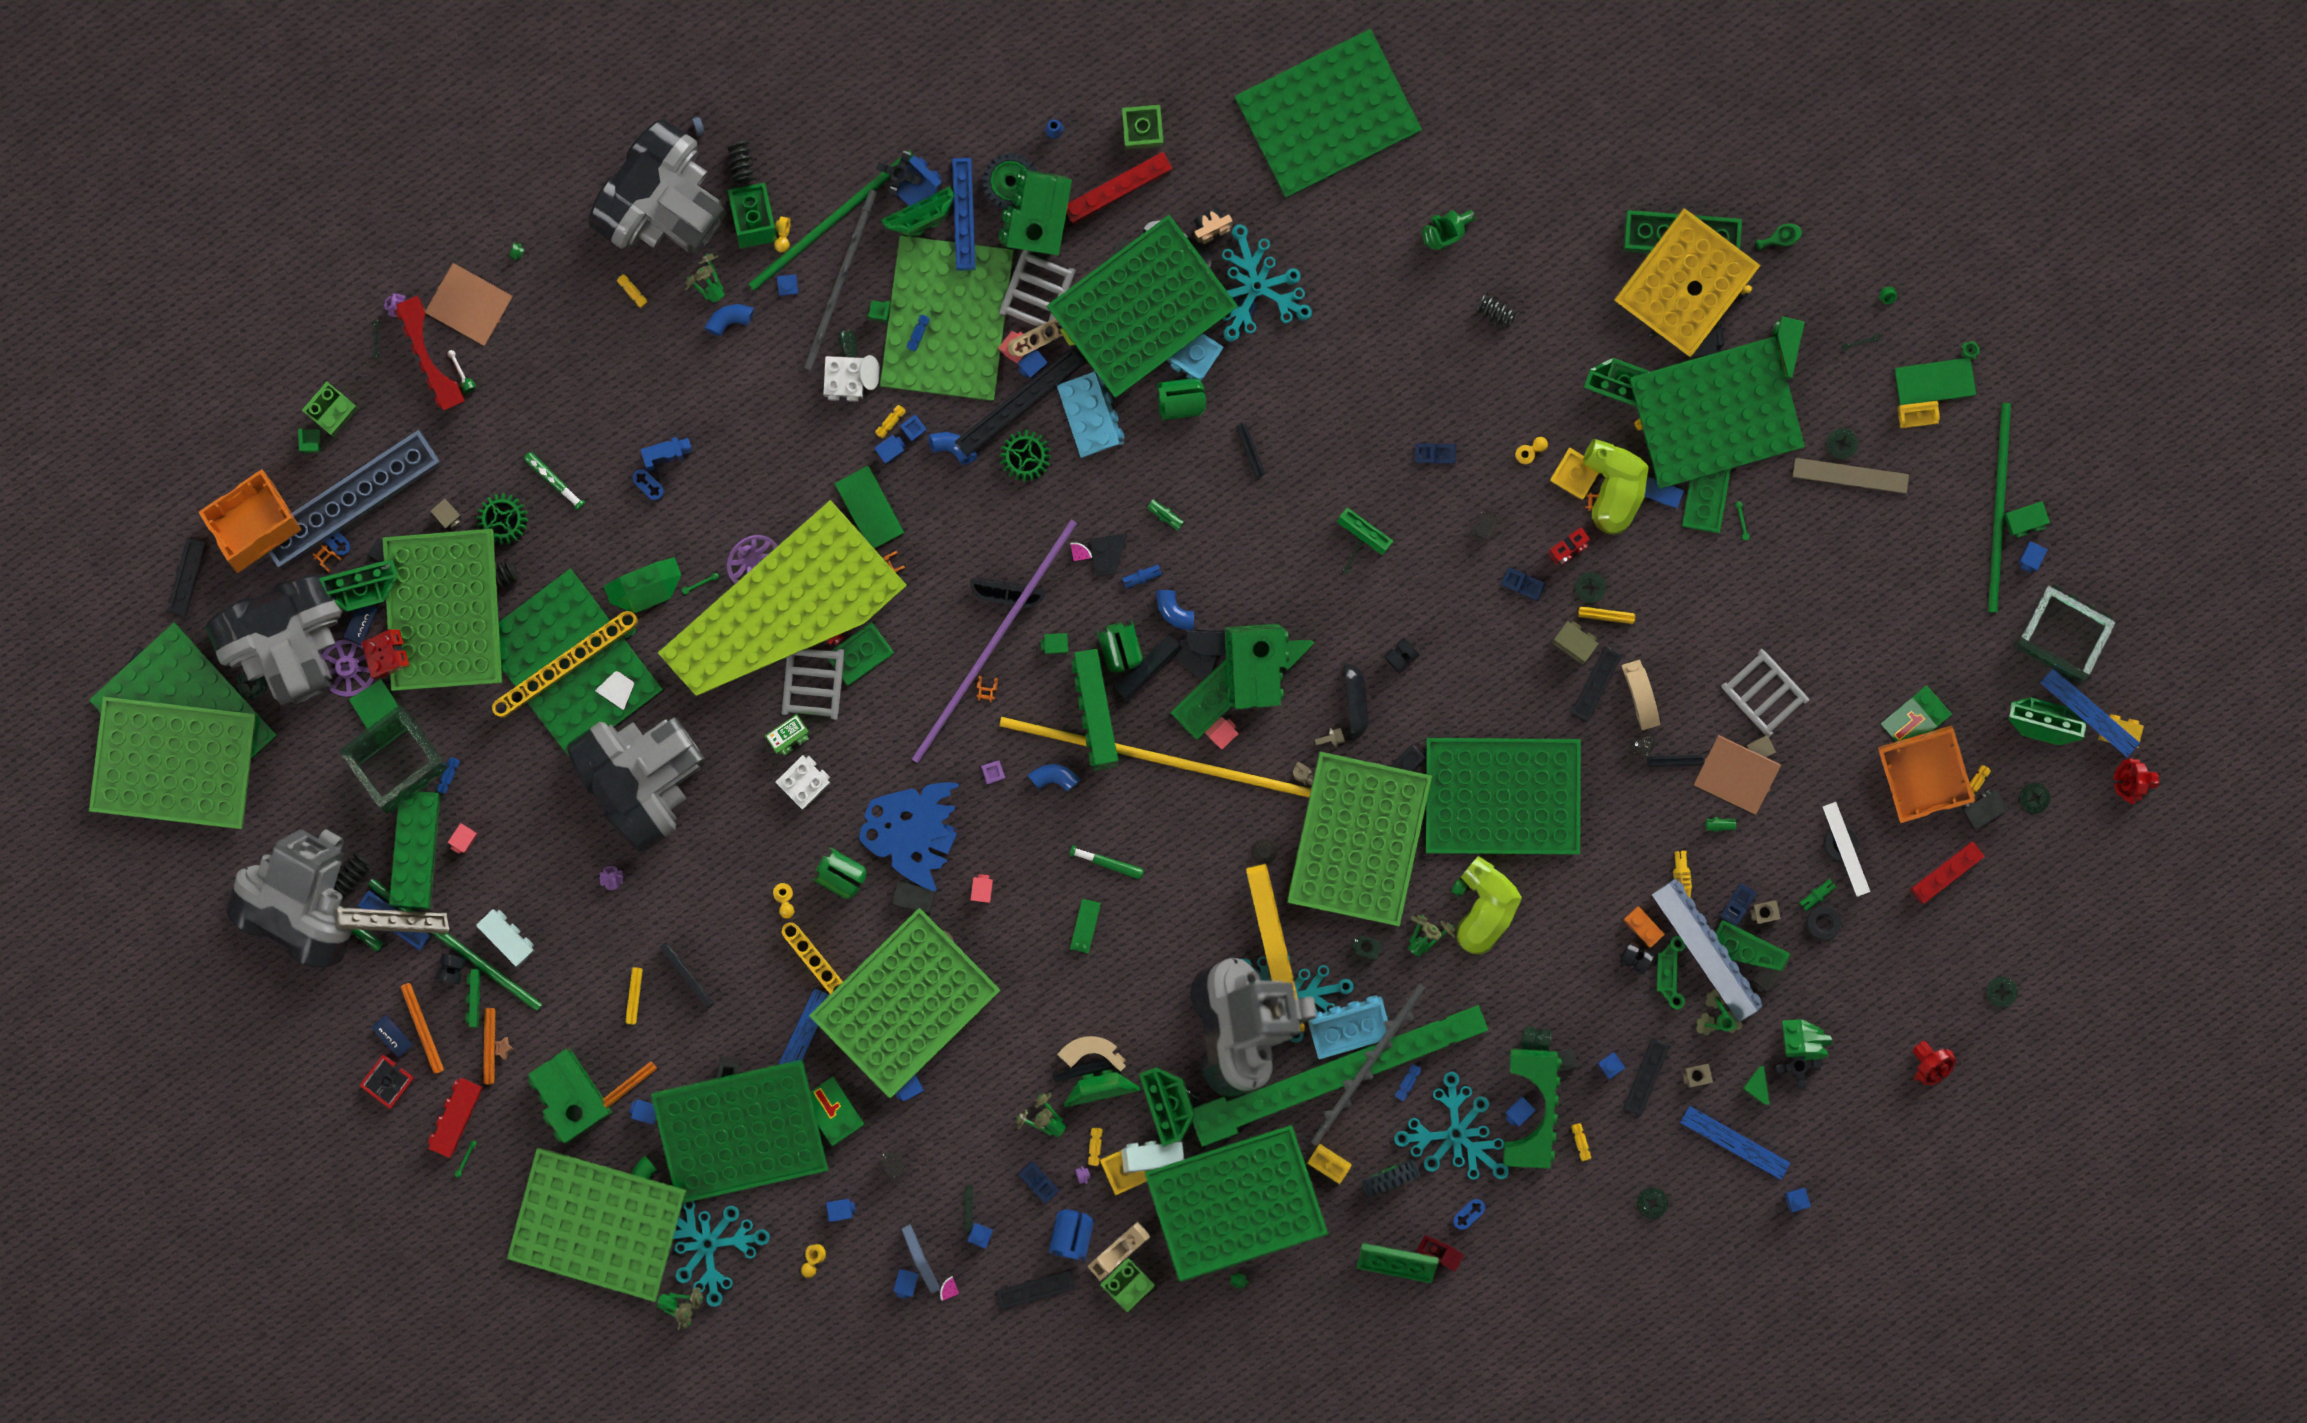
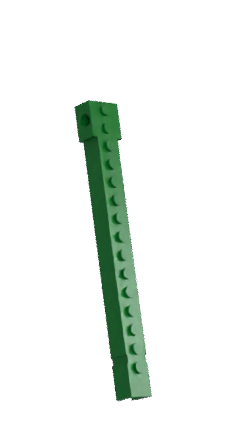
M1479 1005L1448 1016L1442 1021L1438 1020L1391 1038L1392 1047L1383 1049L1370 1068L1372 1075L1449 1046L1448 1044L1452 1042L1456 1043L1488 1031ZM1377 1044L1226 1102L1225 1097L1193 1108L1195 1117L1192 1122L1202 1147L1237 1134L1236 1127L1344 1086L1343 1081L1355 1078L1367 1060L1365 1053L1373 1051Z

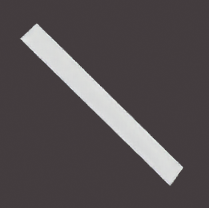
M1834 802L1823 806L1856 896L1858 897L1870 892L1837 803Z

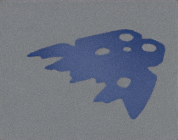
M951 782L930 784L923 788L921 795L912 788L872 799L864 815L868 822L861 827L860 841L876 856L886 857L891 854L892 867L918 885L931 891H936L937 888L929 870L941 868L942 864L946 863L947 860L930 853L928 848L933 846L932 839L949 835V832L944 830L942 821L947 819L949 813L955 809V806H945L936 803L941 798L950 796V790L958 787L959 784ZM876 805L883 808V814L880 817L872 815V808ZM904 811L913 814L912 818L903 821L900 816ZM887 822L891 823V828L889 829L885 828ZM869 829L877 830L878 837L876 840L870 841L867 839L866 833ZM914 852L922 854V861L920 863L911 859V855Z

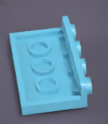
M1202 333L1166 361L1171 363L1170 367L1175 371L1180 372L1182 370L1185 372L1188 379L1197 378L1202 381L1224 347Z
M1096 372L1057 385L1081 458L1124 444V433L1117 424L1118 415L1111 406L1112 397L1106 391L1105 384Z
M1371 996L1366 998L1364 1002L1353 1001L1343 1008L1336 1006L1330 1008L1329 1012L1326 1013L1316 1012L1317 1018L1308 1021L1318 1059L1380 1042L1387 1031L1383 1023L1388 1021L1382 998Z

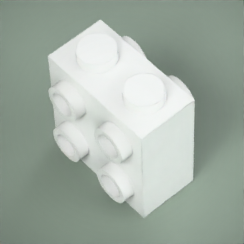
M826 356L824 396L828 397V400L838 401L839 397L847 398V401H858V398L863 399L864 385L860 377V367L864 358Z
M803 755L776 781L802 810L831 784L828 781L830 777L823 770L819 772L814 767L817 763L810 756L805 758Z

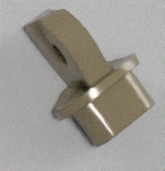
M1330 728L1329 736L1315 739L1316 745L1332 742L1336 748L1338 744L1345 743L1341 728L1334 730Z
M1297 762L1293 770L1294 778L1303 782L1305 786H1312L1313 772L1307 766Z

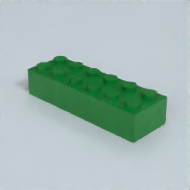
M1627 210L1623 251L1650 253L1679 214ZM1695 215L1740 249L1742 219Z
M1092 649L1075 652L1074 658L1071 659L1073 674H1077L1074 681L1076 692H1080L1081 695L1078 696L1080 711H1084L1081 720L1083 729H1087L1088 732L1085 733L1086 747L1091 748V752L1088 755L1090 767L1094 766L1095 771L1118 767V757L1098 650Z
M404 790L399 792L389 903L392 908L431 910L441 798L439 793Z

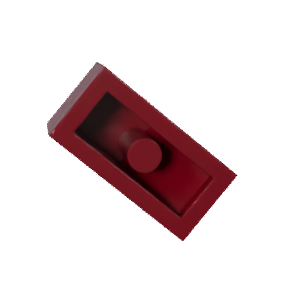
M1427 1235L1424 1236L1416 1251L1421 1255L1438 1258L1439 1265L1456 1272L1464 1257L1461 1252L1452 1246Z

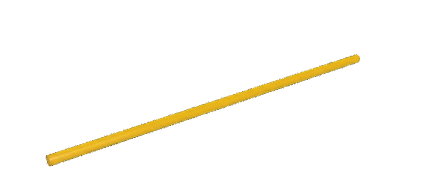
M1001 717V727L1086 746L1085 736ZM1115 743L1117 754L1309 798L1311 788Z

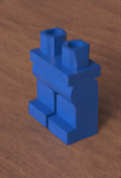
M677 437L671 438L672 442L666 441L640 449L647 471L655 470L654 464L663 461L673 462L677 458L678 461L683 460V455L693 452L689 439L686 438L678 441Z

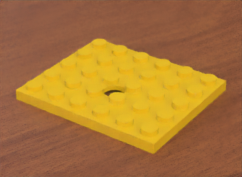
M1683 208L1614 300L1691 357L1761 265L1687 209ZM1691 281L1701 283L1702 291L1700 294L1691 295L1688 293L1687 286Z

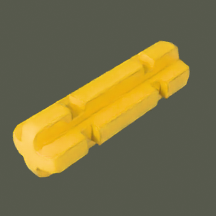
M621 275L617 279L621 287H624L623 289L635 300V303L640 308L646 305V298L643 295L641 296L639 290L632 282H629L626 275Z
M897 405L894 412L890 413L875 433L883 439L888 434L887 431H890L899 421V417L905 414V409Z
M1984 765L1980 766L1978 769L1979 773H1976L1970 781L1973 796H1975L1974 793L1978 792L1986 780L1984 778L1988 777L1991 772Z
M1581 1123L1572 1125V1132L1575 1133L1574 1138L1578 1151H1580L1581 1160L1591 1159L1590 1151L1587 1149L1588 1144L1585 1134L1582 1133Z
M1101 1128L1091 1129L1092 1139H1090L1089 1154H1091L1088 1158L1089 1165L1098 1166L1100 1163L1098 1155L1101 1153L1102 1140L1100 1137H1102L1103 1131Z

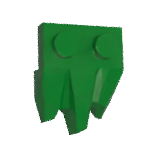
M1802 1019L1782 1020L1786 1057L1804 1056L1805 1060H1818L1828 1057L1827 1050L1823 1047L1833 1045L1830 1035L1823 1034L1824 1031Z

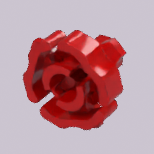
M2129 758L2123 760L2121 765L2116 768L2114 780L2124 781V783H2115L2114 785L2118 796L2123 797L2125 801L2131 804L2141 800L2142 795H2146L2148 789L2157 788L2160 784L2158 773L2148 772L2145 764L2140 763L2139 759Z
M1926 1041L1920 1042L1912 1050L1921 1062L1918 1067L1919 1071L1916 1072L1914 1079L1921 1081L1925 1086H1933L1940 1083L1942 1078L1938 1075V1072L1944 1078L1948 1077L1957 1062L1951 1050L1941 1049L1934 1052Z

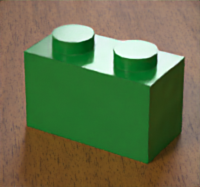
M2043 501L2004 514L2010 535H2016L2017 538L2028 535L2027 531L2032 529L2035 532L2046 529L2045 525L2050 523Z

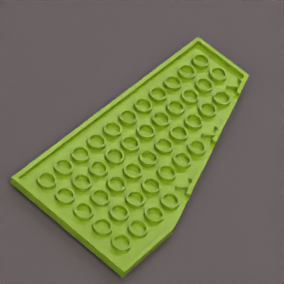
M830 500L662 648L658 654L688 688L698 696L853 628L864 625L906 588L907 585Z

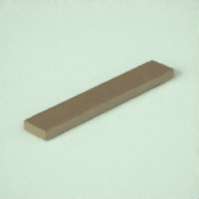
M1795 458L1792 477L1906 494L1909 474Z
M337 908L335 911L337 928L443 934H447L449 931L446 913Z

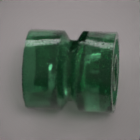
M1525 1026L1521 1050L1536 1049V1051H1549L1552 1030L1540 1029L1537 1032L1536 1027Z

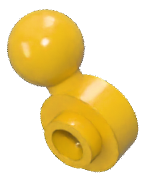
M780 217L775 224V231L778 232L779 238L775 241L774 247L778 252H785L789 248V241L786 239L790 230V218Z
M1537 437L1533 441L1532 446H1520L1516 451L1517 460L1522 464H1530L1535 459V452H1543L1547 449L1548 441L1544 437ZM1523 451H1528L1529 456L1527 458L1522 457Z
M780 883L774 888L773 895L775 900L782 904L779 909L780 915L788 919L794 915L795 911L794 907L789 904L793 897V891L788 884ZM781 890H786V894L784 896H781L779 894Z
M819 1244L810 1245L806 1249L805 1256L808 1262L801 1267V1273L806 1278L813 1277L816 1274L815 1264L822 1263L825 1259V1249Z

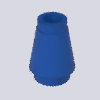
M1050 120L1045 125V133L1050 138H1058L1063 134L1064 127L1060 121ZM1057 124L1058 127L1056 129H1052L1051 125Z

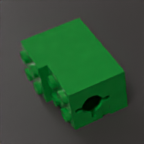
M1021 169L1020 173H1017L1016 176L1018 188L1017 192H1014L1012 203H1015L1014 207L1007 206L1006 210H1003L1002 213L1004 224L1003 229L1000 228L998 239L1001 240L1000 243L1010 248L1059 255L1072 179L1066 176Z
M1279 624L1225 628L1228 703L1235 709L1281 705L1284 693L1283 689H1280V681L1283 680V674L1279 667H1287L1289 651L1286 650L1288 632Z
M571 1049L563 1050L553 1059L528 1074L530 1078L528 1079L529 1084L533 1089L539 1091L541 1095L538 1097L543 1105L549 1106L543 1111L545 1114L543 1119L548 1126H553L555 1129L553 1134L559 1142L569 1143L613 1113L610 1107H605L602 1095Z

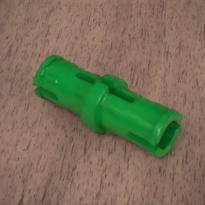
M1155 499L1147 507L1148 510L1160 518V521H1165L1176 531L1185 522L1173 514L1170 508L1166 509Z
M1830 879L1817 889L1814 888L1810 895L1799 902L1801 906L1809 902L1803 908L1806 912L1819 901L1822 902L1826 895L1837 888L1835 884L1827 888L1832 883Z

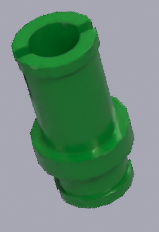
M1718 817L1706 819V831H1735L1736 819H1719Z

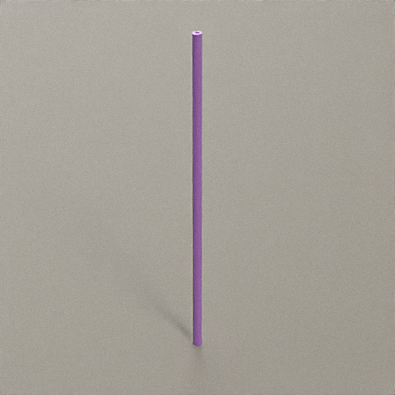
M1072 519L912 759L915 762L919 763L1078 524Z

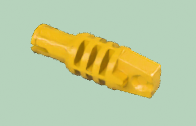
M1675 851L1676 869L1673 871V877L1684 886L1685 893L1691 898V872L1687 868V851H1681V859L1680 852Z

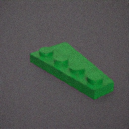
M1724 920L1721 921L1716 931L1717 940L1727 949L1728 956L1732 961L1783 971L1791 956L1790 953Z

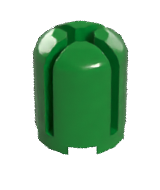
M1190 378L1158 382L1156 384L1157 389H1159L1158 406L1160 416L1162 415V421L1195 417L1204 413L1206 409L1205 389L1199 379Z
M1130 620L1131 624L1123 625L1120 622L1106 626V631L1100 633L1096 630L1106 667L1109 671H1125L1115 633H1119L1129 670L1136 668L1142 662L1143 656L1133 620Z
M829 847L832 851L828 857L823 856L816 868L818 872L816 879L811 878V880L844 899H851L859 892L860 888L837 876L827 868L830 866L861 884L866 879V869L861 864Z

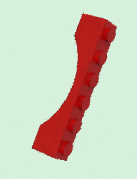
M1164 152L1069 202L1066 216L1071 225L1073 226L1090 217L1124 195L1171 173L1172 167Z
M416 295L396 304V315L399 320L403 319L405 324L403 327L406 337H411L413 344H411L413 353L415 355L418 354L421 359L418 362L422 372H426L429 377L426 381L430 390L434 389L437 395L434 399L438 408L442 407L443 410H446L464 402L465 399L458 383L440 372L427 353L423 338V322L426 311L419 296Z

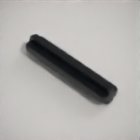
M1245 423L1237 425V432L1256 478L1265 475L1248 428Z
M1703 755L1647 757L1648 767L1695 766L1704 764Z
M1102 1059L1053 1073V1078L1055 1082H1060L1108 1069L1109 1063L1107 1059Z

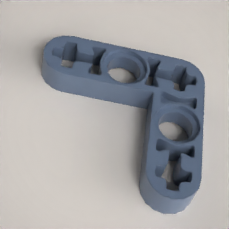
M908 1225L901 1228L913 1259L931 1294L939 1291L940 1287L924 1257L912 1226Z

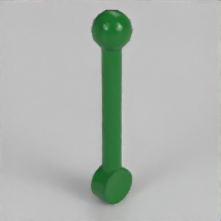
M1738 501L1735 503V507L1738 508L1743 531L1742 539L1747 541L1750 535L1745 527L1742 513L1743 504Z
M713 573L711 577L690 587H683L682 593L688 594L691 590L709 581L718 580L719 575Z
M472 1140L470 1142L468 1151L459 1169L455 1172V1177L460 1178L462 1176V1170L472 1149L476 1145V1141Z

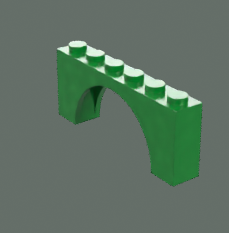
M1511 1049L1510 1073L1522 1075L1538 1086L1545 1098V1112L1539 1126L1531 1134L1520 1140L1504 1142L1503 1163L1504 1166L1550 1168L1551 1162H1554L1555 1151L1551 1150L1552 1144L1556 1143V1132H1553V1125H1557V1114H1554V1107H1558L1559 1096L1555 1095L1556 1088L1560 1086V1077L1557 1076V1069H1561V1058H1558V1054L1555 1051Z

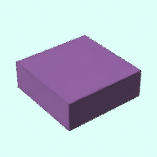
M1000 760L981 766L987 785L1005 779Z

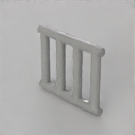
M1023 250L999 314H1008L1038 327L1046 322L1009 307L1011 300L1014 296L1048 311L1049 309L1046 306L1049 302L1017 290L1016 287L1019 280H1025L1057 293L1059 297L1069 289L1076 270L1073 268L1068 270L1031 255L1028 250ZM1026 261L1065 276L1062 287L1023 272ZM1052 313L1050 315L1049 321L1055 318L1052 315ZM1050 326L1047 327L1045 332L1051 334L1052 328Z
M805 649L787 657L782 702L783 715L800 713L830 716L831 719L837 720L844 661L843 649H839L837 652ZM795 655L836 659L835 671L794 667ZM793 674L834 678L833 690L792 686ZM791 693L832 697L831 709L790 705Z
M1760 649L1757 653L1758 656L1728 684H1722L1721 688L1766 736L1771 737L1772 731L1802 703L1805 704L1810 699L1763 649ZM1764 661L1771 670L1740 697L1733 688ZM1777 675L1784 684L1753 711L1746 703ZM1790 689L1797 698L1766 725L1759 717Z

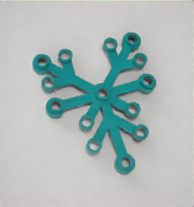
M1241 224L1236 225L1232 229V237L1239 241L1244 260L1234 255L1231 249H1225L1222 252V259L1224 261L1236 264L1247 270L1249 277L1239 273L1236 267H1231L1227 272V276L1230 279H1236L1246 285L1228 290L1227 292L1232 298L1249 293L1241 307L1229 313V318L1224 317L1222 319L1228 321L1236 316L1233 324L1228 326L1223 333L1224 338L1229 342H1233L1239 337V327L1242 321H1244L1246 333L1252 334L1256 330V324L1251 320L1249 308L1255 297L1262 294L1277 302L1281 313L1280 320L1283 323H1289L1292 320V314L1287 308L1296 312V317L1301 321L1308 320L1312 315V310L1308 305L1300 306L1291 301L1295 299L1301 300L1304 297L1305 291L1302 288H1296L1293 292L1283 295L1268 288L1285 282L1290 285L1296 284L1301 277L1297 269L1291 268L1284 275L1265 280L1270 269L1276 263L1273 257H1267L1263 262V268L1259 275H1257L1255 268L1264 251L1269 248L1270 242L1267 239H1261L1252 258L1246 240L1248 231ZM1237 229H1242L1243 234L1239 235ZM1261 242H1266L1267 247H1261ZM1229 252L1231 254V257L1226 258L1224 256V253ZM1271 260L1273 262V265L1268 266L1266 264V261ZM1235 270L1237 275L1231 276L1230 271ZM1290 273H1295L1296 278L1292 279ZM1254 284H1260V289H1255ZM1296 291H1300L1302 293V296L1297 297L1295 294ZM1306 309L1308 314L1303 315L1301 310ZM1288 314L1290 319L1284 320L1283 315ZM1247 325H1252L1253 330L1249 331ZM1229 330H1234L1235 336H1230Z
M1260 957L1257 964L1260 967L1261 973L1255 968L1253 969L1259 975L1260 981H1272L1269 976L1268 962L1265 966L1259 964L1261 959L1267 961V958ZM1241 959L1252 967V964L1249 959ZM1321 965L1318 968V973L1306 990L1298 991L1303 982L1310 977L1308 969H1301L1298 978L1294 982L1298 1000L1312 997L1314 1002L1323 1008L1325 1012H1328L1327 1006H1336L1333 1003L1326 1002L1318 995L1335 992L1349 994L1353 990V983L1349 979H1343L1339 984L1317 988L1323 977L1329 974V968L1325 965ZM1325 967L1327 969V973L1325 975H1322L1320 973V968ZM1302 971L1308 972L1307 978L1301 977ZM1343 983L1349 984L1348 990L1342 988ZM1303 1032L1300 1033L1299 1038L1291 1037L1290 1040L1295 1043L1300 1042L1304 1036Z
M1455 1072L1446 1073L1443 1080L1445 1085L1448 1086L1449 1097L1445 1095L1442 1089H1435L1433 1097L1450 1108L1451 1126L1447 1131L1429 1132L1420 1124L1418 1119L1412 1118L1409 1120L1408 1126L1418 1133L1408 1134L1405 1131H1399L1394 1136L1395 1143L1398 1146H1406L1409 1142L1420 1141L1411 1148V1154L1414 1157H1419L1423 1152L1422 1150L1431 1140L1446 1139L1433 1156H1428L1424 1160V1167L1428 1171L1438 1169L1439 1160L1452 1144L1454 1148L1453 1164L1456 1167L1463 1166L1464 1158L1462 1157L1461 1144H1463L1468 1151L1469 1170L1467 1174L1470 1179H1477L1479 1177L1476 1156L1493 1170L1496 1178H1506L1509 1173L1508 1167L1501 1163L1497 1164L1481 1150L1491 1148L1500 1150L1504 1146L1503 1140L1496 1138L1493 1141L1471 1142L1466 1138L1471 1136H1488L1489 1129L1486 1126L1466 1129L1479 1112H1484L1488 1109V1100L1485 1097H1477L1473 1102V1108L1459 1124L1458 1107L1466 1098L1471 1096L1472 1090L1470 1087L1464 1086L1457 1096L1456 1085L1459 1083V1076ZM1449 1076H1453L1455 1078V1081L1453 1083L1448 1082L1447 1079ZM1464 1088L1469 1089V1095H1463L1462 1091ZM1436 1091L1442 1092L1441 1098L1435 1096ZM1478 1101L1484 1102L1483 1108L1477 1106ZM1412 1120L1418 1122L1417 1127H1411L1410 1123ZM1481 1128H1485L1487 1130L1486 1135L1480 1134ZM1458 1130L1460 1132V1135L1457 1138L1453 1137L1452 1135L1453 1131ZM1400 1135H1404L1406 1138L1402 1143L1398 1140ZM1497 1140H1500L1502 1143L1499 1148L1494 1145ZM1416 1147L1420 1149V1154L1418 1155L1413 1153V1149ZM1458 1157L1462 1159L1460 1165L1455 1163V1159ZM1429 1160L1435 1161L1434 1167L1428 1166ZM1500 1167L1504 1169L1502 1175L1497 1173V1169ZM1471 1170H1476V1177L1470 1176Z
M691 1201L693 1203L691 1209L686 1208V1203L683 1204L686 1210L687 1223L679 1217L677 1226L682 1230L675 1231L673 1239L693 1237L698 1241L691 1243L678 1242L675 1245L677 1253L682 1254L685 1251L699 1250L686 1267L677 1270L676 1278L681 1283L690 1281L693 1269L705 1255L707 1271L699 1281L695 1282L694 1288L696 1289L697 1283H701L703 1285V1289L700 1290L701 1293L705 1290V1285L709 1281L710 1293L707 1295L706 1300L710 1306L715 1307L722 1302V1295L717 1290L716 1281L724 1289L731 1288L733 1284L730 1278L724 1277L715 1270L713 1252L716 1248L735 1245L744 1252L747 1258H753L756 1255V1249L749 1247L745 1243L756 1242L759 1245H764L768 1243L770 1235L764 1229L758 1230L752 1235H745L753 1227L752 1221L746 1219L742 1221L741 1227L733 1237L717 1239L730 1221L738 1219L739 1210L735 1206L725 1208L723 1212L724 1218L712 1233H710L709 1220L711 1216L709 1212H701L699 1220L702 1225V1235L696 1230L695 1202ZM729 1210L735 1211L734 1217L728 1215ZM703 1213H706L708 1215V1219L706 1221H703L701 1219V1215ZM744 1222L750 1223L749 1229L743 1227ZM759 1234H765L766 1239L764 1241L759 1240ZM709 1240L712 1243L710 1248L705 1247V1241ZM679 1244H683L685 1247L682 1252L677 1249ZM748 1249H753V1256L747 1255ZM686 1271L688 1273V1277L686 1279H683L681 1277V1272ZM724 1280L730 1281L729 1287L723 1285ZM712 1295L718 1296L717 1302L711 1300Z

